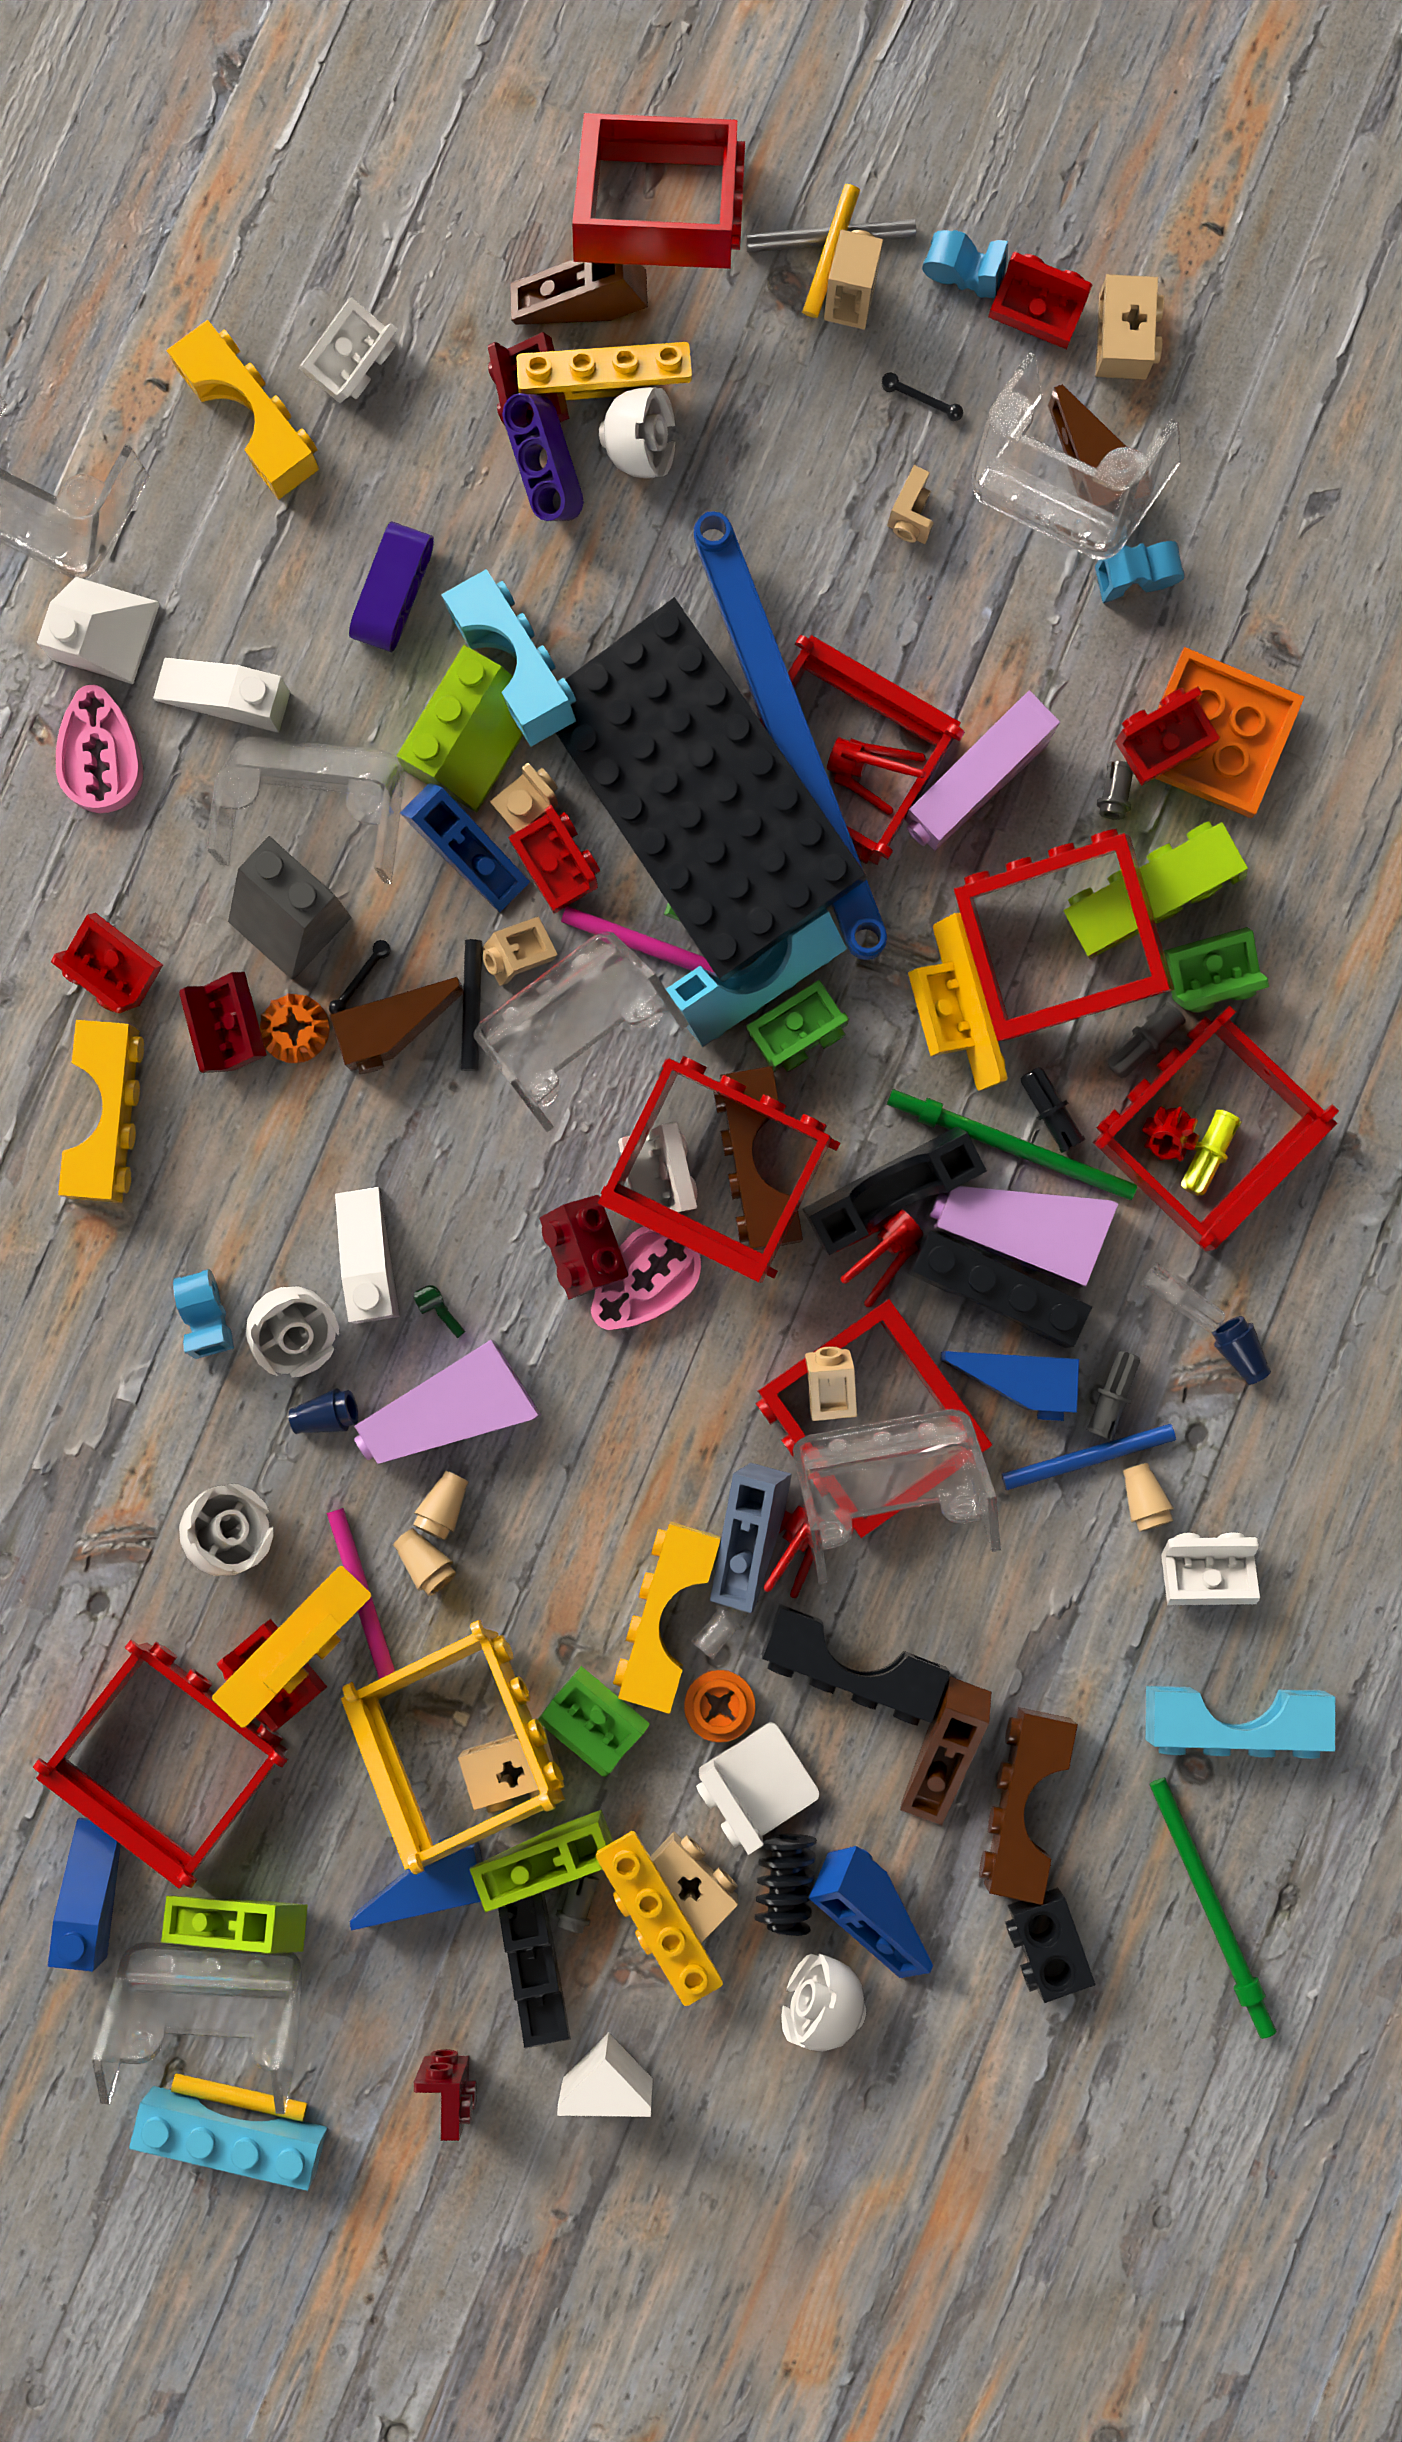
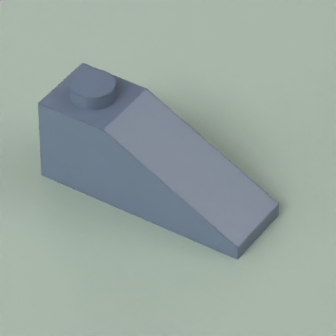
M749 1463L733 1473L710 1601L749 1613L755 1610L784 1518L792 1477L791 1473L754 1463Z

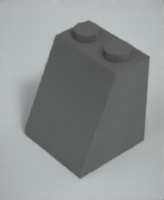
M268 836L238 868L228 922L293 981L352 917L326 886L273 838Z

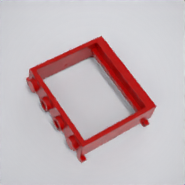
M799 635L794 645L802 650L788 671L794 689L804 672L808 671L936 746L922 769L926 772V776L916 779L878 843L847 826L859 860L865 864L871 861L878 865L882 857L887 860L890 858L893 850L889 846L905 821L909 809L916 803L952 741L956 739L960 742L965 732L960 728L961 722L813 635H810L809 638Z
M1230 1005L1212 1021L1206 1016L1203 1017L1187 1033V1036L1192 1041L1181 1052L1174 1047L1156 1065L1162 1072L1151 1083L1144 1078L1130 1091L1126 1097L1131 1103L1121 1114L1113 1109L1096 1127L1101 1134L1093 1141L1120 1170L1137 1184L1205 1252L1215 1250L1338 1124L1333 1117L1339 1110L1332 1104L1324 1111L1230 1020L1236 1013ZM1215 1033L1302 1118L1223 1200L1199 1222L1113 1137Z
M683 1056L680 1063L668 1058L662 1066L663 1070L607 1185L603 1187L600 1193L602 1195L598 1204L754 1281L762 1283L766 1275L775 1279L778 1270L770 1266L828 1147L837 1151L841 1143L824 1133L827 1125L813 1117L803 1114L799 1121L784 1114L787 1106L763 1094L760 1101H757L745 1095L744 1092L747 1086L723 1075L720 1082L704 1075L707 1069L706 1066ZM677 1075L683 1076L817 1141L763 1254L624 1186Z
M131 1639L125 1646V1649L131 1655L49 1762L46 1763L39 1758L33 1765V1768L39 1773L36 1777L38 1781L178 1889L184 1885L192 1888L198 1881L193 1874L276 1765L281 1768L284 1767L289 1759L283 1755L288 1749L280 1744L283 1737L277 1731L272 1732L267 1725L261 1723L258 1727L250 1722L246 1727H240L213 1701L212 1696L214 1693L209 1690L212 1686L211 1681L194 1669H190L187 1673L174 1663L177 1656L170 1649L158 1642H155L153 1646L148 1642L138 1645ZM144 1661L268 1755V1758L194 1856L68 1760Z

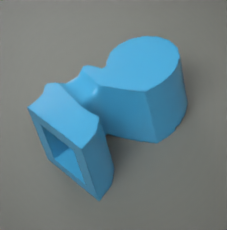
M957 230L937 231L932 237L931 246L924 260L922 270L927 277L942 284L955 283L960 290H974L980 298L988 297L995 299L1008 266V241L996 240L990 242L986 254L977 251L976 246L966 233Z
M1175 541L1160 542L1149 547H1145L1144 543L1133 548L1121 545L1105 550L1095 565L1103 603L1123 596L1132 584H1138L1147 593L1168 588L1185 578L1178 543Z
M207 1269L196 1274L174 1278L173 1289L177 1310L184 1323L190 1326L192 1333L184 1335V1352L194 1359H199L234 1349L232 1332L226 1325V1311L223 1305H220L219 1289L212 1271Z

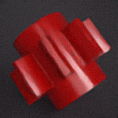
M1160 1106L1154 1118H1147L1142 1129L1144 1133L1149 1135L1144 1147L1150 1148L1160 1160L1177 1158L1179 1161H1182L1187 1150H1194L1200 1136L1193 1132L1198 1122L1197 1118L1191 1119L1190 1115L1180 1106L1167 1110Z

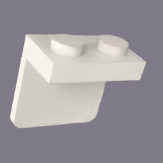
M772 1722L765 1724L699 1767V1778L702 1782L696 1785L700 1795L710 1809L716 1805L726 1819L721 1824V1827L727 1838L735 1848L742 1844L748 1855L764 1845L763 1835L815 1802L819 1797V1790L779 1726Z

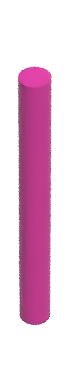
M567 906L561 920L562 923L691 971L702 966L715 973L705 957L572 907Z
M344 1508L326 1513L343 1567L370 1592ZM371 1596L357 1612L378 1678L381 1679L395 1672V1668Z

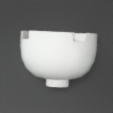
M640 387L622 393L614 399L606 413L605 421H602L600 424L599 439L602 447L606 448L608 456L618 469L633 477H662L668 474L672 466L675 441L667 443V427L675 426L671 402L665 390L656 387Z
M299 1286L280 1287L266 1293L255 1303L247 1319L246 1337L254 1358L268 1373L278 1376L277 1372L281 1374L289 1373L291 1377H302L319 1369L331 1357L334 1351L332 1344L336 1333L339 1336V1325L329 1305L313 1291Z
M239 1484L217 1486L204 1491L186 1508L179 1525L180 1543L187 1558L199 1570L213 1576L236 1575L258 1565L269 1552L274 1537L273 1527L269 1528V1521L266 1516L269 1510L265 1502L254 1491Z
M814 1954L807 1955L797 1965L789 1980L786 1991L795 1992L790 2008L782 2007V2029L787 2041L809 2050L823 2052L843 2046L855 2034L856 2030L863 2025L866 2017L864 1993L860 1980L849 1966L822 1954H819V1956Z

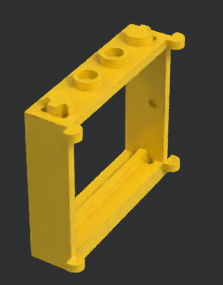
M481 1620L470 1624L473 1634L365 1687L356 1690L353 1682L342 1686L344 1697L341 1698L342 1704L404 1869L410 1870L414 1875L423 1872V1867L540 1811L545 1810L549 1812L556 1808L555 1804L565 1800L561 1788L565 1786L562 1781L564 1780L558 1765L554 1761H549L543 1746L548 1742L544 1728L538 1719H532L526 1704L530 1701L527 1686L520 1676L515 1677L509 1662L514 1658L510 1644L506 1642L504 1635L499 1636L498 1632L485 1629ZM483 1649L541 1794L433 1845L378 1700Z

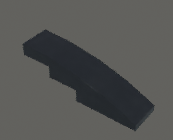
M543 1891L498 1908L504 1950L508 1955L514 2000L518 2004L523 2043L526 2049L571 2039L555 1945Z

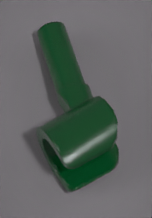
M428 1285L414 1292V1300L422 1314L435 1309L438 1316L456 1338H459L466 1332L448 1311L437 1287Z

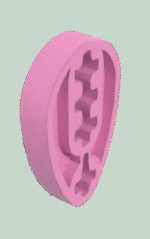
M86 685L80 688L74 695L59 729L56 746V776L63 792L75 804L94 813L117 811L129 804L140 790L143 780V764L134 730L124 712L104 688L98 685ZM93 698H97L104 705V707L97 708L96 726L93 716L85 709V707L92 705ZM96 740H100L108 747V749L101 750L100 758L110 768L102 773V780L111 791L104 793V800L102 801L92 794V791L99 789V781L90 773V770L96 769L98 764L96 757L88 749L95 748Z
M645 1226L637 1229L619 1247L628 1271V1277L595 1290L591 1307V1315L594 1322L603 1329L617 1330L635 1327L670 1311L687 1298L696 1287L701 1273L700 1254L685 1247L683 1252L686 1258L681 1262L677 1258L670 1260L667 1264L670 1273L664 1277L662 1274L657 1273L652 1277L651 1282L654 1288L648 1292L644 1288L635 1291L632 1285L636 1280L632 1274L638 1269L642 1273L650 1270L652 1265L649 1258L654 1254L658 1258L664 1257L668 1252L665 1243L670 1240ZM624 1294H629V1298L619 1309L622 1315L621 1319L616 1322L609 1318L604 1322L600 1317L604 1311L600 1305L602 1301L607 1299L613 1303Z

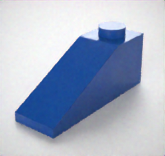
M429 783L400 812L425 841L498 912H501L530 883L525 875L443 787Z
M953 1351L941 1352L940 1361L1026 1410H1038L1037 1419L1064 1421V1412L1077 1413L1079 1359Z
M78 1818L76 1821L53 1919L48 1967L93 1972L108 1955L121 1844L87 1818Z
M449 1836V1837L443 1838V1839L439 1840V1843L442 1842V1841H444V1840H446V1839H449V1838H451V1837H453V1836ZM479 1841L423 1867L424 1871L417 1875H414L410 1870H406L355 1912L349 1921L351 1931L481 1902L469 1870L470 1867L483 1861Z
M858 1846L827 1853L809 1899L899 1978L930 1973L933 1964L888 1873L873 1861L870 1853Z

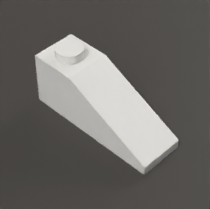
M164 658L153 699L161 703L279 733L290 691L282 677L240 665Z
M374 1187L335 1194L341 1277L348 1322L358 1324L400 1317L380 1188Z

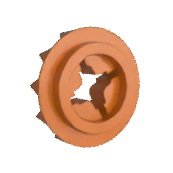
M288 993L279 999L271 1000L269 1007L261 1014L260 1031L265 1049L278 1060L287 1063L306 1062L317 1056L327 1043L330 1030L327 1014L319 1003L307 995ZM291 1011L299 1023L312 1024V1026H307L305 1029L298 1031L296 1046L290 1034L277 1031V1029H282V1026L289 1025Z
M709 1670L693 1680L684 1701L685 1716L692 1730L700 1737L712 1742L731 1741L741 1736L752 1723L755 1714L754 1694L745 1679L729 1670ZM730 1691H733L728 1701V1707L734 1718L732 1719L729 1715L719 1712L707 1720L706 1718L709 1716L712 1704L705 1693L708 1692L711 1696L714 1694L716 1697L721 1698L724 1694L727 1695Z

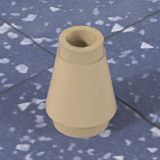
M1144 1463L1123 1470L1131 1523L1136 1522L1139 1532L1172 1522L1173 1518L1170 1511L1174 1508L1154 1473L1150 1470L1149 1464Z
M445 1471L442 1478L438 1480L414 1512L417 1518L413 1526L432 1536L445 1540L449 1531L454 1532L466 1492L465 1489L469 1482L451 1472Z
M414 1528L405 1532L394 1542L393 1546L398 1551L418 1591L424 1590L428 1596H432L455 1577L456 1572L451 1567L453 1561L422 1535L418 1534Z

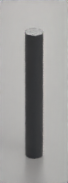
M476 939L465 940L461 1047L462 1071H478L482 941Z

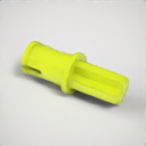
M1224 1110L1215 1111L1202 1141L1196 1144L1194 1149L1196 1154L1181 1182V1187L1184 1190L1197 1196L1206 1193L1220 1163H1225L1228 1159L1225 1153L1238 1127L1242 1123L1240 1118Z

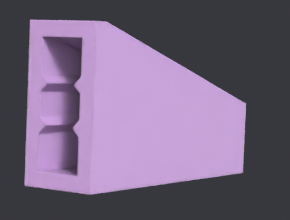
M1029 690L909 809L905 821L909 824L907 830L920 845L925 846L928 844L934 851L938 849L1048 746L1060 721Z
M959 1186L947 1192L946 1195L943 1193L938 1194L930 1217L936 1219L933 1230L1081 1288L1087 1286L1118 1203L1101 1199Z
M490 1340L355 1425L354 1427L359 1435L354 1440L367 1460L374 1457L377 1464L531 1421L541 1414L494 1340Z

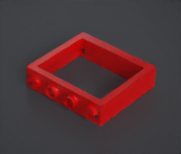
M584 113L572 220L573 262L731 269L732 250H740L745 162V141H737L738 120ZM601 160L723 166L720 224L595 219Z
M1117 829L1106 830L1092 835V844L1075 849L1074 843L1060 845L1048 850L1049 858L1032 863L1031 857L1014 860L1005 864L1006 872L991 877L989 871L978 872L965 877V885L954 888L997 1041L1010 1040L1175 990L1131 836L1128 834L1118 835ZM1116 853L1151 976L1008 1019L974 898Z
M890 1299L885 1300L813 1352L823 1347L842 1349L880 1322L963 1439L966 1446L864 1518L777 1395L808 1373L805 1357L757 1390L762 1399L756 1402V1405L770 1425L778 1420L788 1434L781 1439L795 1461L804 1457L813 1470L812 1473L807 1475V1478L821 1498L828 1493L839 1507L832 1512L847 1535L855 1530L860 1538L866 1536L993 1446Z

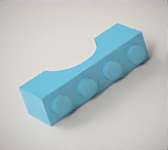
M485 569L441 594L451 619L469 648H497L506 651L517 660L513 678L502 691V695L512 718L530 747L576 722L571 708V704L576 702L571 688L564 678L557 681L551 671L556 668L548 651L543 645L536 648L531 641V638L535 637L534 631L523 613L516 616L511 609L515 602L503 581L496 584L488 570Z
M825 909L762 954L750 966L738 971L726 981L722 982L715 973L699 966L664 991L685 1027L703 1047L712 1040L722 1036L725 1031L749 1015L756 1013L762 1006L784 991L793 988L799 981L821 966L828 964L847 948L829 911Z
M1146 1686L1145 1740L1154 1747H1158L1159 1753L1167 1755H1185L1186 1748H1203V1754L1210 1756H1230L1231 1749H1248V1755L1275 1757L1276 1750H1293L1294 1757L1316 1759L1320 1758V1751L1335 1752V1696L1320 1690L1279 1689L1272 1705L1260 1717L1247 1723L1228 1724L1216 1720L1206 1708L1201 1694L1191 1687Z
M153 2086L140 2102L129 2149L308 2191L318 2170L327 2127L283 2117L270 2121H248L231 2118L206 2108L200 2103L198 2098L173 2093L169 2089Z

